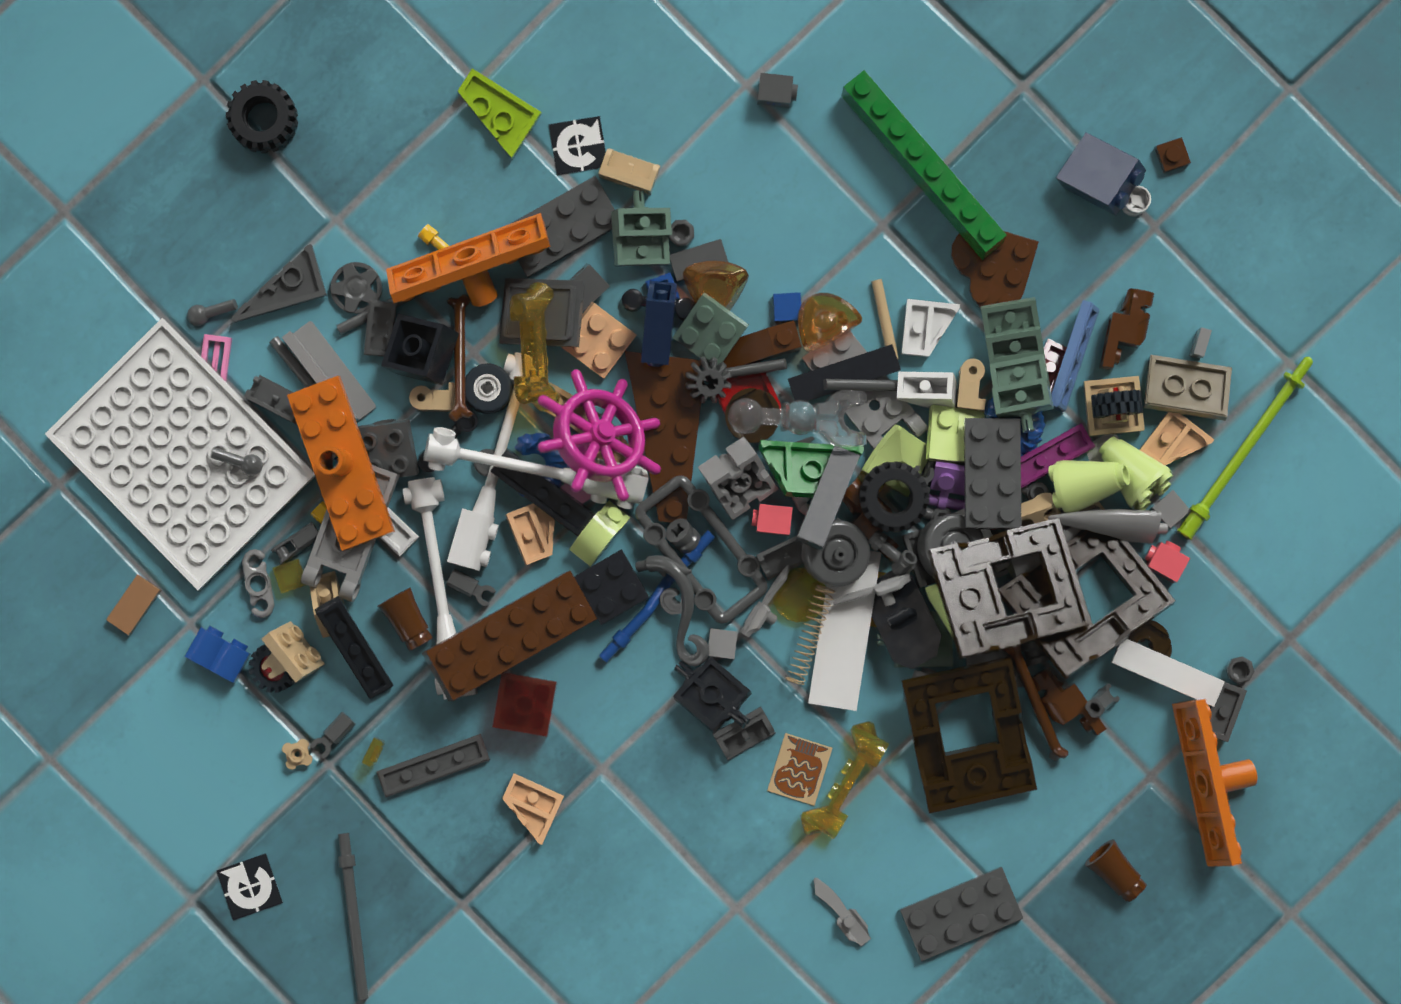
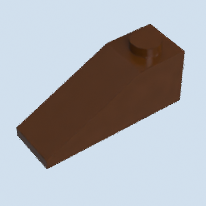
M794 320L740 337L723 361L727 365L726 368L754 364L801 350L802 346Z

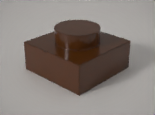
M1182 137L1155 146L1163 173L1191 163Z

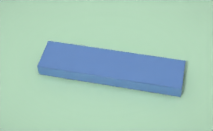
M1082 301L1051 394L1054 409L1065 412L1099 313V308L1092 302Z

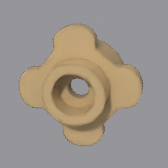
M300 739L294 744L285 743L283 745L282 751L286 754L287 768L295 769L298 765L304 764L308 766L312 763L313 757L310 755L308 749L309 742L306 739ZM298 751L300 753V756L296 757L295 752Z

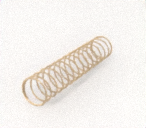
M816 585L818 588L822 590H815L830 596L832 599L821 598L814 595L813 597L818 598L831 606V604L825 600H833V597L827 593H835V590L825 586ZM811 602V604L816 605V606H818V607H820V608H822V609H824V610H826V609L823 608V607H830V606L815 604V603H812V602ZM808 609L809 611L814 612V613H816V614H818V615H820V616H822V617H824V616L821 615V614H828V613H829L828 610H826L827 613H824V612H818V611H814V610ZM806 616L807 618H810V619H812V620H814V621L820 623L821 625H823V624H822L821 622L817 621V620H820V621H825V620H826V617H824L825 619H816V618H812V617ZM804 623L805 625H808V626H810V627H812V628L818 630L819 632H821V631H820L819 629L815 628V627H819V628L824 627V625H823V626H815V625H810V624ZM801 630V631H803V632H806V633H808V634L813 635V636L816 637L818 640H812V639H807V638L799 637V638H801V639H804V640H806V641L811 642V643L814 644L816 647L805 646V645H801V644H798V643H797V645H800V646L805 647V648L809 649L810 651H812L813 654L803 653V652H799V651L794 650L795 652H798V653H800V654H803V655L807 656V657L810 658L811 660H810V661H809V660H802V659H798V658L792 657L793 659H796V660H799V661L805 663V664L808 665L809 667H800V666H796V665L790 664L791 666L797 667V668H799V669H801V670H803V671H805L804 669L810 668V665L807 664L806 662H811V661H813V660H812V658L809 657L808 655H814V654H815V652H814L813 650H811L810 648H817V645H816L815 643H813L812 641H819V638H818L817 636H815L814 634H822V632H821V633H813V632H808V631H805V630ZM788 671V672L793 673V674H795V675H797V676H799V677H801V678H803V677L800 676V675H804V676H805V675H808V673H807V674H799V673H794V672ZM790 677L785 678L799 685H804L803 682H805Z

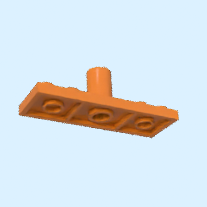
M541 213L387 268L389 291L393 302H406L413 299L416 295L424 292H434L440 289L441 286L462 279L473 306L480 307L490 304L497 298L498 294L488 269L504 263H514L521 257L529 254H539L546 248L551 247Z
M335 376L288 394L289 403L341 551H346L394 533L395 530L341 377ZM338 456V465L334 468L333 460Z
M1206 699L1173 703L1172 708L1207 866H1234L1242 864L1240 858L1242 850L1239 842L1236 840L1234 830L1236 823L1230 812L1226 793L1255 786L1257 784L1256 768L1249 759L1220 765L1216 748L1218 743L1217 737L1212 730L1210 721L1211 710L1206 703Z

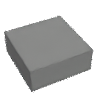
M1202 327L1197 330L1190 353L1191 357L1201 359L1205 356L1212 330Z
M1171 490L1151 508L1153 511L1161 512V521L1168 524V529L1172 528L1191 511L1174 490Z
M710 628L709 656L734 659L738 632Z

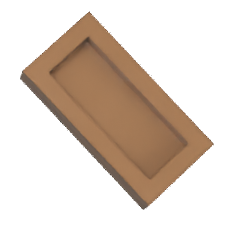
M137 574L106 620L127 635H131L162 590Z

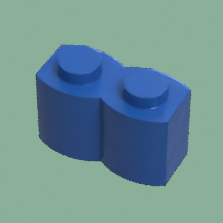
M210 625L208 629L201 627L185 657L217 675L236 683L251 653L246 651L248 646L236 639H233L232 642L223 639L224 633Z

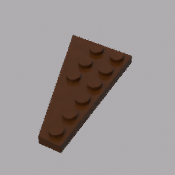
M625 351L637 415L640 421L657 418L660 421V426L657 429L644 431L645 455L661 467V471L657 475L649 472L653 493L676 476H685L692 482L701 402L699 400L700 395L692 398L690 395L692 389L685 387V383L691 380L685 376V373L688 371L694 372L695 370L691 367V363L694 362L699 367L701 365L700 360L670 357L669 365L653 367L641 362L642 353ZM678 487L656 504L660 522L672 523L677 519L687 520L688 495L682 487Z

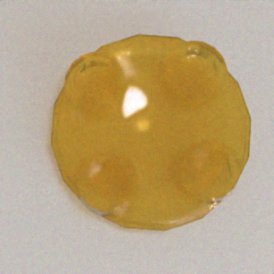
M805 568L790 569L787 580L774 595L773 603L777 611L787 620L808 622L811 619L806 616L812 618L818 616V614L808 609L818 612L823 610L811 604V602L824 605V601L813 597V595L825 598L824 593L815 590H822L816 585L825 586V584L815 580Z

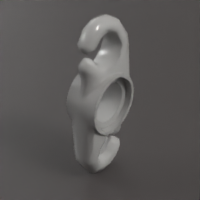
M253 549L246 552L242 560L245 587L249 592L250 604L252 606H255L259 600L266 601V610L259 611L257 608L251 610L254 616L265 618L271 615L275 606L272 583L266 571L267 564L264 561L258 567L250 566L249 560L251 557L256 556L261 560L265 558V554L262 551ZM255 576H262L266 581L265 588L260 592H256L251 588V580Z

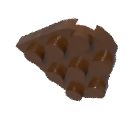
M1004 231L1007 234L1004 243L982 260L960 234L956 236L951 247V259L959 273L970 279L969 291L978 308L981 309V306L1020 300L1022 298L1039 241Z

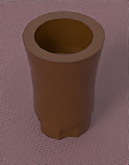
M411 587L377 606L389 620L401 641L405 642L409 651L432 639L430 632L427 630L429 627L419 610Z
M1114 839L1100 846L1085 863V866L1104 880L1126 902L1134 900L1147 886L1140 878L1141 875L1124 856Z

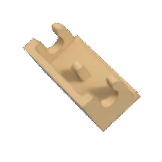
M609 148L605 153L598 174L599 178L635 190H643L644 193L651 195L661 166Z

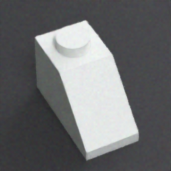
M898 372L897 400L926 408L933 404L956 407L957 381L954 373Z

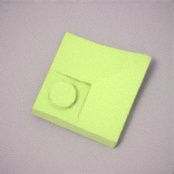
M935 404L929 407L926 460L964 464V419L985 418L984 412Z
M895 424L873 450L862 471L869 473L876 466L885 462L896 461L908 464L913 468L919 465V473L921 474L928 462L926 460L927 444ZM891 480L884 483L904 496L908 497L910 494L907 485L901 481Z

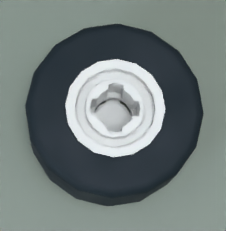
M491 363L480 364L472 368L466 375V401L476 411L484 414H495L509 404L513 385L508 373L500 366Z

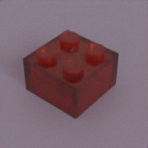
M503 672L501 674L492 727L548 737L558 682Z

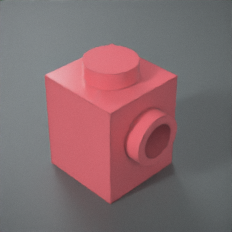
M759 504V510L753 509L752 526H757V533L789 536L793 507Z
M1166 541L1165 544L1162 542L1157 543L1156 547L1151 545L1144 560L1147 561L1146 565L1152 572L1172 583H1177L1190 558L1180 553L1181 547Z

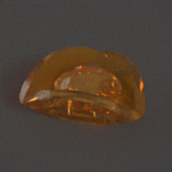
M724 261L695 263L686 267L683 272L685 284L695 303H697L702 294L706 293L728 310L732 309L740 297L749 278L744 268Z
M817 293L808 297L802 303L798 315L800 338L804 349L808 352L830 344L862 322L861 314L849 302L830 293Z

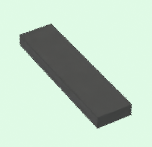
M478 734L376 772L384 795L388 797L488 761L490 758L482 735Z

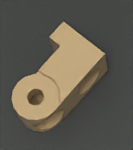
M968 359L960 368L955 408L982 412L985 410L986 399L978 398L980 380L984 376L985 367L978 359Z
M449 382V390H430L426 386H416L410 392V403L420 411L451 412L455 405L454 383Z
M1042 493L1032 500L1021 503L1022 527L1047 521L1050 515L1061 514L1060 508L1057 509L1054 506L1051 493Z

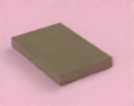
M1150 355L1144 408L1226 421L1232 367Z

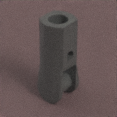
M310 522L276 545L271 551L277 553L281 559L279 563L283 564L312 545L319 531L313 522ZM290 542L296 548L291 553L285 547Z

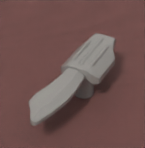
M787 565L768 590L762 603L759 601L754 606L740 631L742 634L750 637V635L760 630L764 622L770 625L776 622L777 615L770 612L768 604L787 580L790 566Z
M910 573L881 581L875 584V586L848 593L833 601V605L851 601L875 592L878 596H882L885 606L895 603L892 591L901 589L906 583L910 582Z
M814 878L815 895L825 901L839 915L837 925L846 937L860 946L871 939L868 933V925L855 909L850 908L847 910L841 899L829 886L818 878Z

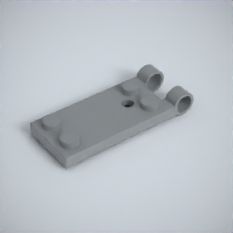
M844 324L802 357V360L812 371L867 353V351ZM883 376V377H880V378H877V379H874V380H889V379H888L887 376ZM841 390L830 394L873 449L882 440V435L900 420L905 422L917 438L928 430L925 422L908 402L897 400V391ZM873 400L878 401L880 404V408L876 411L871 410L869 407V403Z
M372 465L383 499L388 508L399 474ZM326 510L307 565L303 571L301 583L315 588L321 579L323 565L346 573L340 588L339 597L354 602L359 593L361 579L376 539L346 551H341L330 516Z

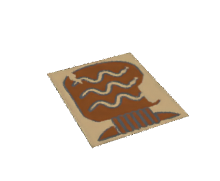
M785 733L767 791L815 806L833 748Z

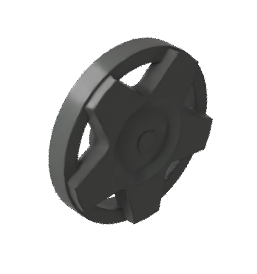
M361 262L348 263L335 272L331 280V295L334 302L342 310L353 314H360L368 310V306L357 309L360 302L369 303V299L380 300L382 282L378 273L369 265ZM355 267H362L367 269V271L360 274ZM343 272L344 280L337 282L338 277ZM375 280L377 282V294L371 288ZM337 295L345 297V306L339 301Z

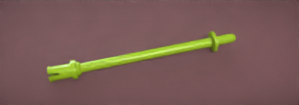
M1304 357L1292 374L1284 373L1283 377L1287 380L1285 385L1203 500L1196 505L1192 504L1189 508L1191 512L1177 529L1185 538L1192 540L1202 523L1209 520L1210 507L1296 387L1299 389L1305 387L1301 380L1313 364L1311 357Z

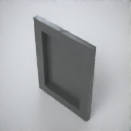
M505 278L499 343L579 347L585 281Z

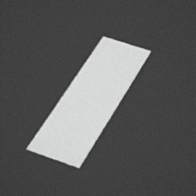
M870 551L868 567L855 582L841 587L827 585L828 588L835 590V593H827L833 597V600H825L831 606L823 607L829 613L822 614L826 617V620L821 621L824 627L820 628L822 634H819L818 637L819 641L808 701L810 704L857 711L875 593L833 605V601L848 593L866 589L877 584L881 552ZM825 594L826 599H832L830 596Z

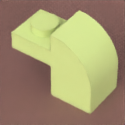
M608 501L583 529L569 550L591 567L631 517L611 501Z

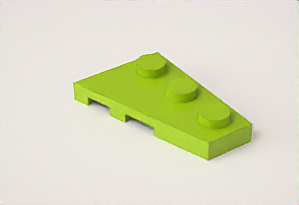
M473 68L458 89L459 95L511 159H513L541 116V111Z

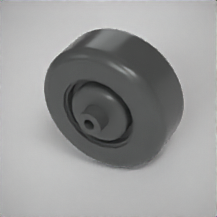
M948 514L937 517L928 522L919 535L917 542L919 561L926 572L935 578L927 553L930 549L954 543H969L984 539L983 533L980 529H965V516Z
M834 519L822 551L804 543L802 544V561L807 572L818 582L833 587L846 586L858 580L867 569L870 560V546L860 528L850 522Z

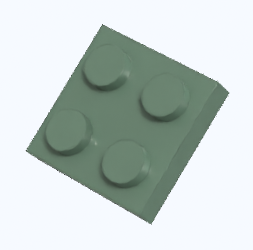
M704 293L672 338L699 358L705 357L708 364L712 357H716L718 365L725 360L749 324Z

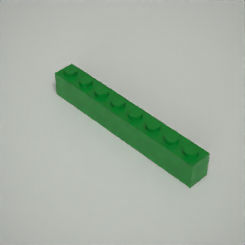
M863 70L843 86L841 97L978 256L984 260L1004 243L1007 234L866 71Z

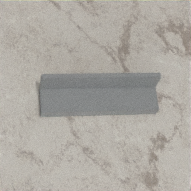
M312 321L307 322L296 332L292 333L289 331L281 337L316 383L335 376L341 377L356 422L376 408L375 403Z

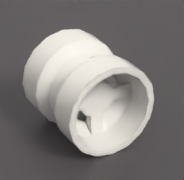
M1136 186L1129 196L1127 205L1122 209L1124 213L1134 217L1144 213L1151 204L1149 191L1143 186Z

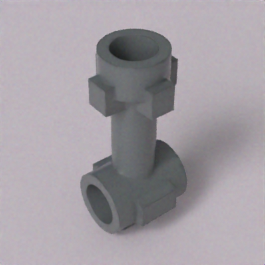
M877 530L868 540V543L871 545L870 547L874 551L880 549L894 561L891 564V569L896 575L909 574L916 566L917 558L915 554L909 550H905L901 554L886 541L888 536L884 532L881 533Z

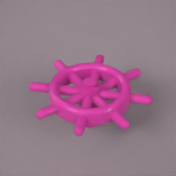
M575 369L571 372V378L577 393L563 405H560L546 395H541L538 398L539 405L556 415L553 424L554 439L540 442L538 450L541 453L558 450L565 463L576 472L571 485L573 492H580L586 479L597 482L612 481L618 499L626 501L629 498V494L622 477L627 475L636 465L654 475L659 474L661 471V467L657 463L643 456L645 448L644 431L657 429L660 426V421L657 418L640 421L634 409L622 399L628 386L626 380H618L613 393L600 389H587L581 371ZM583 406L588 421L573 413V411ZM594 406L605 409L601 419H599ZM614 416L617 417L622 425H612L611 422ZM570 424L584 433L571 435ZM627 435L629 446L615 437ZM612 450L626 457L623 463L617 465ZM598 452L601 453L605 466L594 463Z

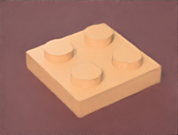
M591 302L582 314L579 347L562 348L602 378H605L636 337V334L594 302Z

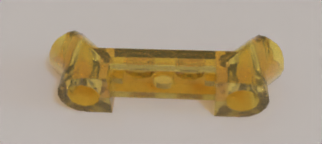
M535 282L530 285L525 293L514 294L510 300V321H519L522 358V376H514V391L517 400L521 404L532 403L539 411L546 412L549 410L538 403V398L541 395H546L557 403L560 400L559 393L548 382L547 332L544 314L554 299V292L547 284Z
M871 721L853 725L850 729L857 755L854 760L848 758L840 772L844 774L840 784L835 782L827 794V797L830 798L829 803L826 806L803 811L800 815L804 833L808 836L823 832L832 839H835L848 817L847 814L839 809L866 762L877 767L885 754L889 743L877 736L875 725Z

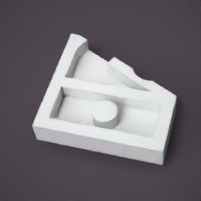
M907 299L901 354L929 357L960 309V304Z

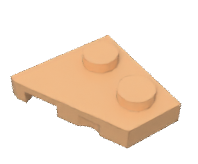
M1168 412L1139 450L1160 463L1168 465L1211 444L1214 439L1182 414Z
M535 504L527 505L505 515L525 566L552 556L554 518Z
M514 773L502 799L533 835L535 840L542 845L564 795Z

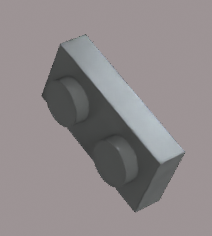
M1224 682L1215 706H1210V721L1217 739L1229 742L1247 690Z

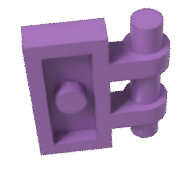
M936 460L930 489L938 490L940 493L939 496L929 494L930 502L928 505L937 506V509L943 510L948 508L960 511L965 508L964 499L959 500L948 497L949 493L964 495L963 465Z

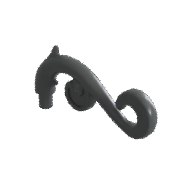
M662 555L648 556L646 560L636 562L635 566L638 572L647 570L649 572L657 571L663 577L668 574L678 584L682 595L681 602L676 600V596L680 594V591L671 587L662 592L660 603L667 613L672 615L681 614L676 640L679 658L689 666L703 664L708 659L709 646L702 637L694 634L688 637V641H692L696 645L697 652L695 654L687 652L684 646L685 636L694 611V591L690 578L687 575L692 573V570Z

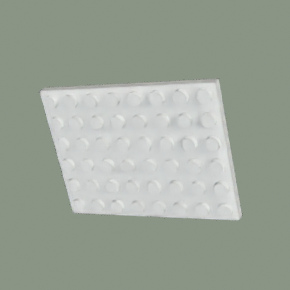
M161 318L45 433L198 591L315 477L314 471L164 318ZM213 447L242 457L254 454L262 460L263 468L258 475L247 476L240 467L210 458Z

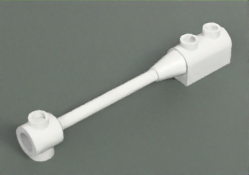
M515 352L514 355L508 354L504 370L508 373L514 387L494 455L502 456L508 447L524 389L533 387L535 381L540 383L542 381L545 367L540 365L541 359L518 352ZM491 465L485 486L482 487L473 510L470 511L462 508L447 559L449 563L480 571L481 566L487 567L491 551L486 550L489 539L495 541L499 525L494 524L495 488L498 477L490 472L493 467Z
M442 427L434 428L433 434L429 433L424 452V461H429L428 467L437 471H443L445 465L452 466L458 459L555 478L569 485H572L576 476V472L571 468L561 469L460 448L458 440L455 438L456 433ZM595 458L594 463L605 466L603 459ZM635 466L627 475L622 477L629 494V498L626 501L618 499L612 481L597 482L586 479L582 490L587 494H591L590 499L593 502L604 504L607 498L618 500L617 505L619 507L632 509L634 503L640 504L643 500L649 479L648 473L642 467Z
M435 477L409 481L408 488H403L405 504H411L412 509L420 512L422 515L438 611L436 644L456 634L452 616L451 614L449 615L432 511L439 505V502L444 501V492L441 479L435 480ZM435 679L437 695L443 694L444 700L447 699L440 685ZM477 687L462 696L478 694Z

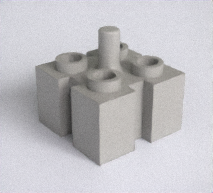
M744 436L725 448L728 452L727 454H722L719 458L715 455L698 466L719 503L732 520L750 509L748 503L757 498L759 501H762L778 490L771 476L765 470V466Z

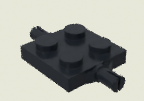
M711 656L701 667L693 671L683 661L678 663L679 666H675L674 670L683 676L685 680L682 687L673 695L674 700L711 732L715 733L731 718L741 728L746 727L745 723L749 724L750 719L741 713L739 709L752 694L751 691Z

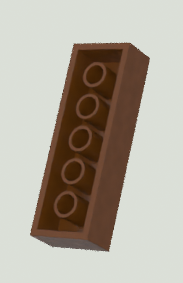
M566 571L422 652V655L447 700L454 701L591 623L597 617L572 572Z

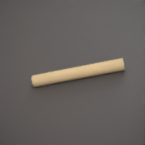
M882 279L874 280L871 283L885 346L893 344L897 359L899 360Z

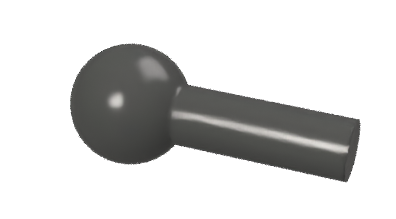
M235 299L209 307L194 305L188 310L187 319L194 326H203L210 317L236 310L238 305Z
M213 447L210 458L240 467L247 476H256L263 468L262 460L254 454L242 457Z

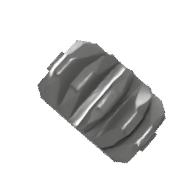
M701 357V365L698 367L696 363L692 362L691 367L695 371L685 373V376L691 379L685 383V387L692 389L690 393L692 398L700 395L699 400L701 403L704 404L708 396L712 403H716L715 395L719 394L722 398L726 397L722 388H731V383L725 380L732 377L730 371H724L727 367L724 362L717 365L716 357H712L709 364H707L705 357ZM710 375L714 379H711L712 384L706 385L705 382H702V380L706 381L705 376Z

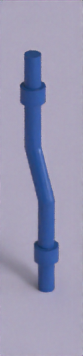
M709 530L702 535L697 547L691 552L684 553L685 555L681 558L687 568L692 562L696 563L703 556L702 552L716 538ZM666 574L662 578L645 606L623 630L619 629L612 638L614 640L599 654L605 662H608L621 647L625 648L631 641L630 637L653 614L660 603L662 592L670 588L675 582L670 575Z

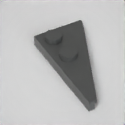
M307 245L304 251L292 262L284 266L278 275L271 278L251 300L244 303L237 313L232 316L233 321L237 323L327 296L313 245Z

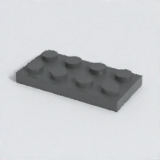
M596 176L514 221L517 222L541 213L551 246L539 254H529L518 259L527 278L612 231L611 212L615 209Z
M964 419L965 529L1011 530L1022 527L1020 419Z
M1002 867L900 909L921 961L1024 919Z

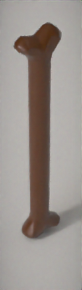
M466 294L461 295L459 298L450 297L447 300V303L454 309V331L459 333L454 348L455 405L449 413L450 419L454 422L462 417L469 419L473 416V413L466 407L465 309L471 302Z
M1021 645L1003 649L1013 660L1049 745L1050 759L1058 761L1060 758L1065 759L1069 753L1058 741L1022 656Z

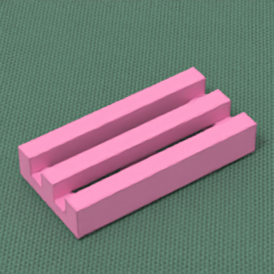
M204 334L201 357L207 362L210 341H215L212 368L216 372L221 342L225 343L220 376L227 382L232 338Z

